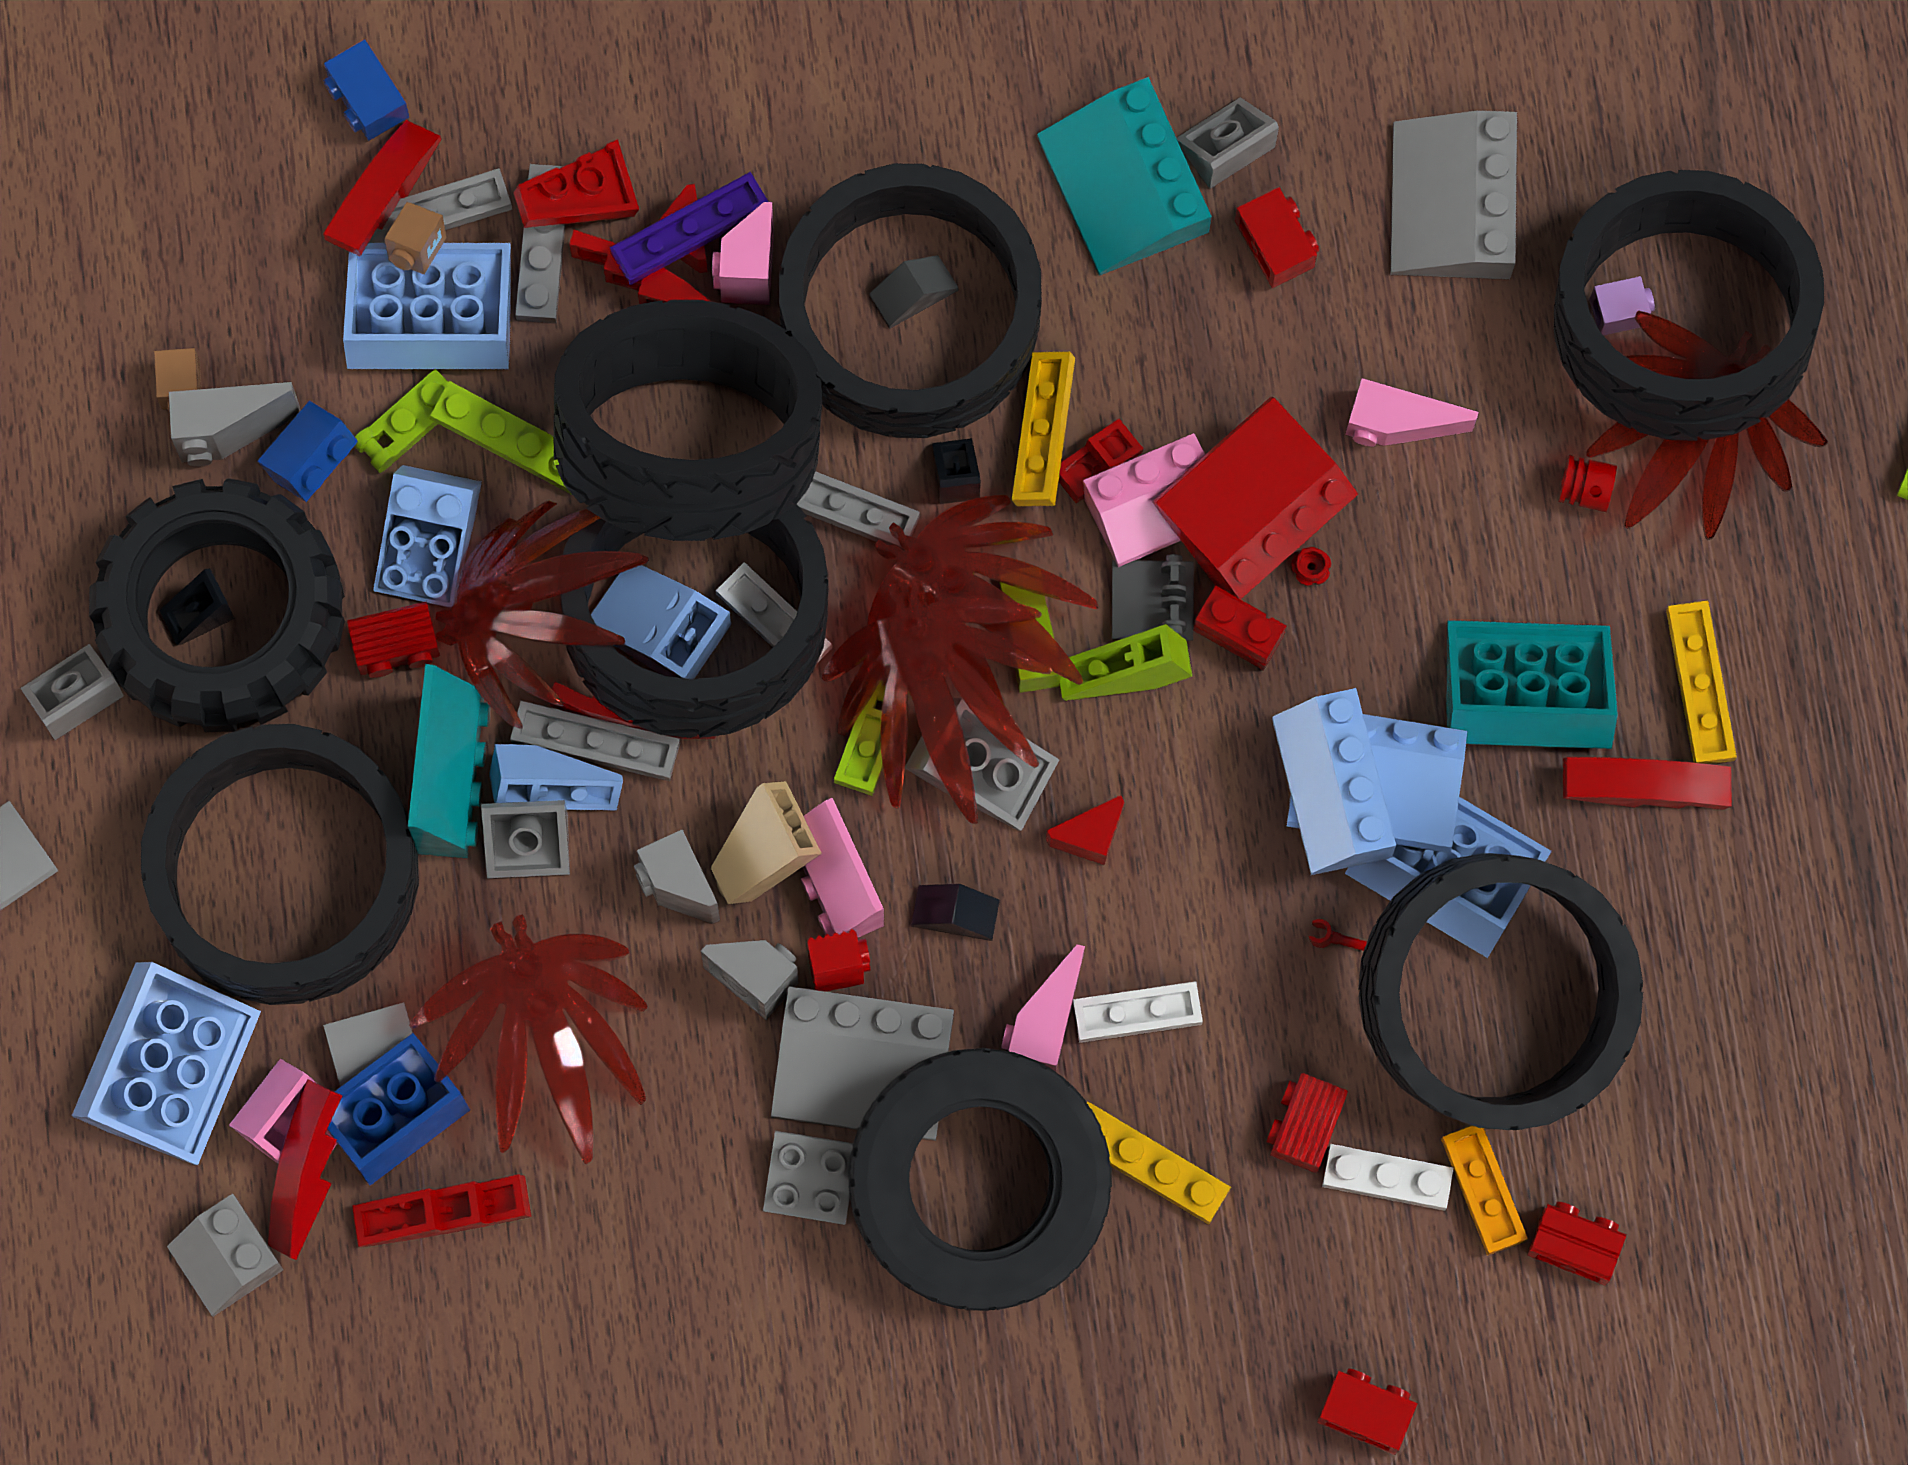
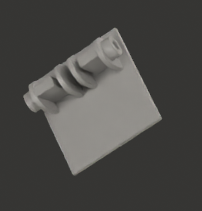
M775 1131L763 1211L845 1225L850 1199L848 1172L853 1143Z

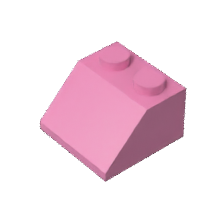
M763 202L721 238V252H713V289L721 290L722 303L770 305L774 237L772 202Z
M279 1059L229 1126L273 1161L279 1163L289 1125L308 1079L313 1082L315 1081L303 1071ZM326 1130V1134H328V1135H330V1136L332 1137V1135L329 1133V1131Z

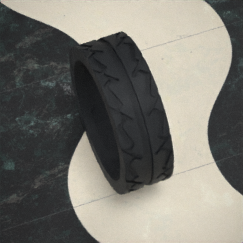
M893 163L865 170V174H855L831 187L810 207L812 211H808L802 216L788 239L781 264L782 269L779 274L781 327L787 330L785 333L789 337L794 336L810 353L819 371L816 373V377L821 378L822 405L827 410L829 409L832 414L858 429L888 437L891 435L896 438H929L956 431L955 428H964L991 413L1010 394L1009 390L1011 391L1017 386L1029 366L1040 328L1042 303L1041 268L1032 239L1016 212L984 184L962 172L935 165L930 167L926 164ZM903 214L939 218L955 223L977 236L995 254L1004 268L1015 297V312L1010 327L1001 344L984 363L966 376L945 385L919 390L895 389L865 381L843 368L823 348L811 328L805 309L809 283L819 262L837 241L864 224L879 218Z
M1678 170V173L1665 171L1640 176L1615 188L1617 192L1607 193L1585 212L1573 230L1572 234L1574 236L1568 239L1559 270L1554 304V338L1562 366L1576 388L1580 389L1582 395L1607 417L1628 428L1633 427L1637 432L1666 440L1697 441V437L1709 440L1733 435L1761 422L1759 418L1769 417L1791 397L1804 377L1802 374L1807 371L1824 307L1823 269L1815 244L1800 221H1796L1794 214L1771 194L1746 181L1743 184L1738 178L1712 171ZM1662 233L1705 235L1740 248L1765 268L1774 278L1786 301L1790 318V329L1781 343L1765 358L1738 373L1714 379H1682L1666 376L1637 365L1611 345L1599 331L1588 309L1584 289L1599 265L1617 250L1639 239Z
M661 300L638 304L609 314L604 320L599 319L581 331L565 349L555 372L554 460H558L559 465H556V468L564 486L579 503L584 502L588 505L586 509L606 522L634 533L643 532L644 536L672 541H705L710 537L715 540L742 535L769 524L772 519L776 520L799 502L810 487L818 464L822 413L821 378L816 377V373L819 371L810 353L794 336L789 337L785 333L787 330L764 316L739 307L735 309L729 308L730 305L705 300H669L665 303ZM684 379L712 382L734 388L752 396L771 409L784 426L765 442L744 452L720 458L688 460L657 456L639 451L619 442L601 429L592 419L591 414L612 396L632 387L656 381Z
M796 504L776 520L772 519L769 524L747 532L767 545L785 563L797 584L801 601L797 615L784 637L765 656L743 669L719 677L685 679L664 676L639 667L619 654L601 635L588 608L594 583L607 561L626 543L642 535L643 532L634 533L610 524L587 509L575 525L564 548L559 576L566 650L577 675L585 679L582 681L603 706L624 720H633V725L660 735L692 738L699 735V738L731 734L758 724L763 718L767 719L787 705L808 681L811 673L814 671L824 648L828 618V573L824 548L812 523L804 519L807 515Z
M296 724L259 725L255 728L252 726L222 735L200 748L191 758L188 757L166 780L148 814L141 840V877L150 910L178 956L205 982L232 996H240L241 999L268 1005L301 1004L308 1000L312 1002L342 992L365 978L395 948L410 920V915H412L419 887L418 852L409 831V819L399 795L385 773L379 770L380 767L358 747L331 733H322V730ZM302 769L316 771L340 780L360 794L378 814L383 824L387 842L386 870L379 894L366 917L346 938L324 952L299 961L281 963L244 960L219 950L199 936L187 922L181 909L177 890V866L185 835L200 810L217 793L237 780L266 770Z
M1493 853L1450 859L1420 874L1393 896L1372 928L1361 957L1358 990H1360L1358 999L1363 1029L1376 1057L1379 1056L1380 1064L1398 1086L1430 1109L1478 1128L1522 1130L1549 1125L1584 1107L1608 1087L1626 1061L1625 1058L1629 1055L1641 1023L1644 992H1641L1643 978L1639 954L1626 924L1622 925L1623 920L1600 891L1579 876H1575L1571 871L1538 859ZM1495 883H1524L1555 898L1574 916L1588 938L1596 961L1599 988L1595 1016L1585 1041L1571 1061L1549 1080L1528 1091L1504 1097H1474L1459 1093L1444 1085L1432 1074L1411 1046L1402 1021L1399 993L1403 965L1415 937L1427 920L1448 901L1471 889Z

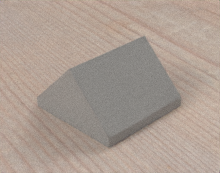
M1240 97L1176 139L1183 153L1209 189L1275 148L1279 126L1274 119Z
M90 644L20 688L54 740H57L124 696L116 680Z
M565 800L481 805L487 878L570 875L568 812Z

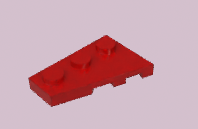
M618 139L606 144L599 151L592 154L588 152L578 157L575 162L560 169L556 167L519 184L513 192L524 228L635 217L639 211Z

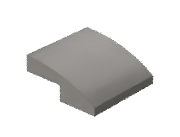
M10 801L0 807V910L58 871Z
M404 1002L323 1025L340 1087L413 1033Z

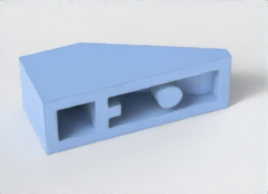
M495 744L489 772L494 803L565 800L567 810H617L623 784V777L618 773L537 745Z

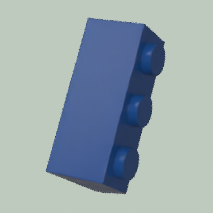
M412 1033L334 1091L342 1095V1098L327 1130L333 1138L337 1139L336 1142L370 1186L469 1112L470 1108L460 1091L416 1035Z

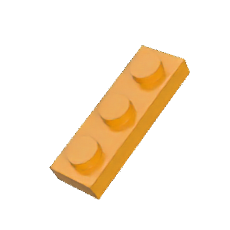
M1472 1125L1443 1136L1441 1141L1451 1166L1454 1168L1453 1171L1487 1256L1526 1242L1528 1237L1484 1128Z

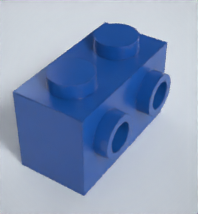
M366 40L361 41L324 63L327 78L323 82L335 101L341 98L348 108L343 113L355 133L362 130L367 140L370 141L409 118L406 102Z
M309 400L257 462L275 483L307 502L358 441L342 420Z

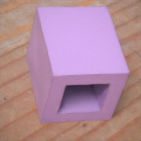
M1641 276L1594 286L1589 299L1596 325L1603 335L1644 327L1647 325L1651 312L1655 310L1652 292L1650 288L1644 289Z

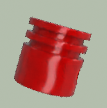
M1569 455L1561 482L1558 502L1564 503L1565 499H1567L1568 504L1574 505L1576 501L1580 507L1607 512L1614 487L1617 465L1591 459L1586 463L1582 457H1579L1577 461L1574 460L1573 455Z

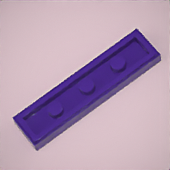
M749 172L610 247V252L627 281L632 285L728 233L763 202H768L752 173Z

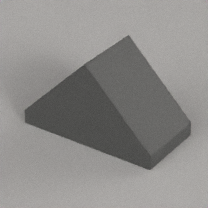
M939 255L904 261L870 292L869 296L887 326L891 329L959 291V288Z

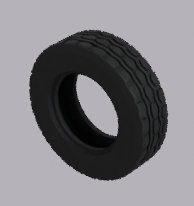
M976 1048L953 1050L927 1058L892 1080L873 1101L864 1115L860 1127H858L850 1155L848 1187L852 1211L861 1236L883 1268L902 1285L930 1301L957 1309L978 1311L1000 1310L1018 1306L1025 1302L1028 1303L1045 1295L1046 1292L1056 1288L1070 1277V1274L1075 1269H1078L1089 1255V1251L1092 1249L1093 1244H1096L1103 1229L1105 1217H1107L1111 1199L1112 1166L1110 1165L1107 1142L1101 1130L1102 1127L1093 1110L1073 1085L1048 1066L1021 1054L996 1049ZM973 1107L999 1109L1023 1122L1041 1144L1046 1156L1049 1172V1185L1045 1203L1033 1224L1011 1242L984 1250L959 1248L942 1241L934 1235L923 1223L915 1209L909 1183L914 1153L928 1130L951 1113Z

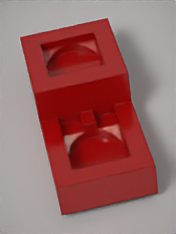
M1117 419L1089 438L1084 447L1061 462L1058 482L1077 504L1084 499L1083 480L1136 458L1143 452L1144 448L1123 422Z

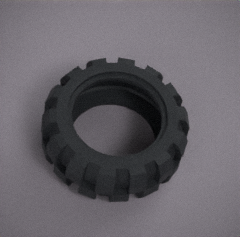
M230 478L224 481L223 486H205L203 479L172 486L174 495L157 503H154L149 497L128 513L125 517L129 524L119 536L115 534L109 535L95 562L99 568L97 581L89 587V617L94 624L95 642L118 684L132 700L140 701L157 718L178 727H182L187 723L200 725L203 727L204 732H235L237 724L258 719L260 725H263L287 713L286 704L300 693L309 696L327 673L325 664L330 653L339 649L345 624L342 615V599L345 595L335 558L321 530H316L307 520L305 512L281 494L270 496L261 492L256 483ZM215 545L242 546L268 557L287 576L289 598L286 613L280 627L270 641L252 656L226 666H194L167 655L150 639L148 609L153 591L164 573L182 557L201 548Z

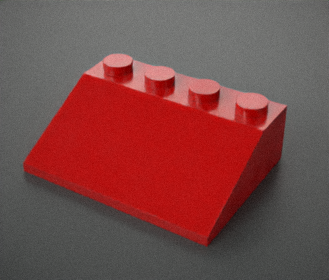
M1270 397L1152 502L1213 584L1242 599L1358 495V492L1335 461L1274 397Z

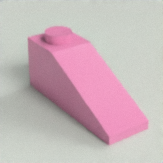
M1362 378L1345 435L1352 436L1353 440L1358 444L1373 447L1376 444L1386 446L1472 432L1479 412Z
M1076 945L1017 1014L1015 1026L1006 1025L1002 1049L1036 1060L1056 1072L1085 946Z

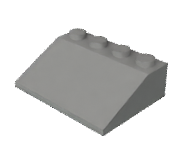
M1477 110L1393 122L1390 275L1489 279L1511 278L1516 255L1517 112Z
M788 987L771 1118L858 1130L864 1115L873 1101L892 1080L927 1058L949 1052L954 1010ZM938 1122L928 1130L922 1139L936 1141Z

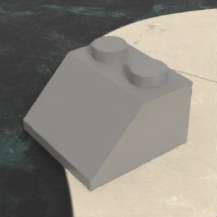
M683 830L637 850L639 863L634 865L637 873L636 878L646 897L653 894L658 905L711 924L720 921L718 903Z
M766 940L710 944L701 950L703 968L765 1020L771 1016L787 997L788 987H796L798 984V970L794 964L797 959L787 948L779 943L775 947Z
M233 1193L197 1216L167 1246L212 1317L284 1270Z

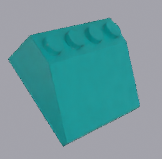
M1149 77L1109 92L1037 134L1039 143L1099 276L1209 233L1212 216Z
M1448 620L1447 728L1467 731L1466 744L1612 749L1618 712L1610 626Z
M425 664L408 828L418 854L468 858L469 846L476 847L478 822H472L473 806L480 807L482 782H476L477 766L484 767L486 742H480L481 727L489 726L490 703L484 702L483 693L480 688L435 665Z

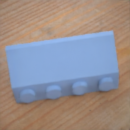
M1357 689L1316 696L1273 716L1272 722L1311 875L1392 858L1396 842Z

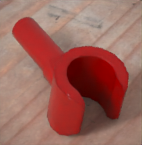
M1316 919L1312 921L1314 927L1327 930L1326 936L1321 939L1308 936L1313 946L1324 948L1332 943L1364 951L1367 941L1332 931L1330 924L1326 920Z

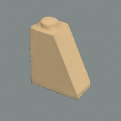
M786 781L762 783L756 788L711 866V870L717 880V888L728 904L752 902L822 854Z

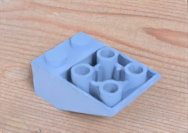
M402 465L393 474L373 591L422 602L427 601V603L450 608L454 607L475 522L482 481Z
M630 559L591 614L601 635L608 642L658 674L685 679H695L731 626L730 612L696 590Z

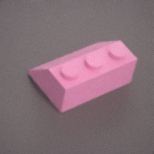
M1194 433L1083 480L1085 502L1118 567L1181 541L1152 501L1205 455Z
M830 798L804 815L806 823L822 854L803 866L806 877L801 878V882L809 900L817 899L823 913L818 915V919L825 935L833 936L835 932L840 935L843 930L849 933L853 929L857 932V937H861L884 926V908L833 798Z

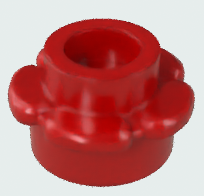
M1306 547L1301 550L1299 555L1294 556L1291 568L1296 573V579L1301 584L1311 586L1313 583L1320 585L1329 578V568L1332 564L1330 557L1321 549ZM1314 564L1315 569L1309 570L1308 565Z

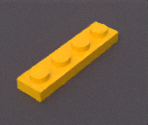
M1070 351L1032 352L1012 501L1016 506H1055L1075 357Z
M1701 601L1668 606L1666 613L1693 763L1716 764L1735 761L1737 755L1709 602Z
M1087 1101L1102 1127L1101 1130L1105 1136L1110 1154V1165L1209 1225L1230 1191L1231 1186Z

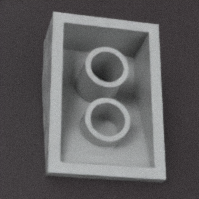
M292 382L169 392L171 439L181 462H188L190 466H207L212 463V460L224 459L292 420L300 412V405Z
M943 697L905 769L939 790L1018 831H1022L1059 759L963 698Z

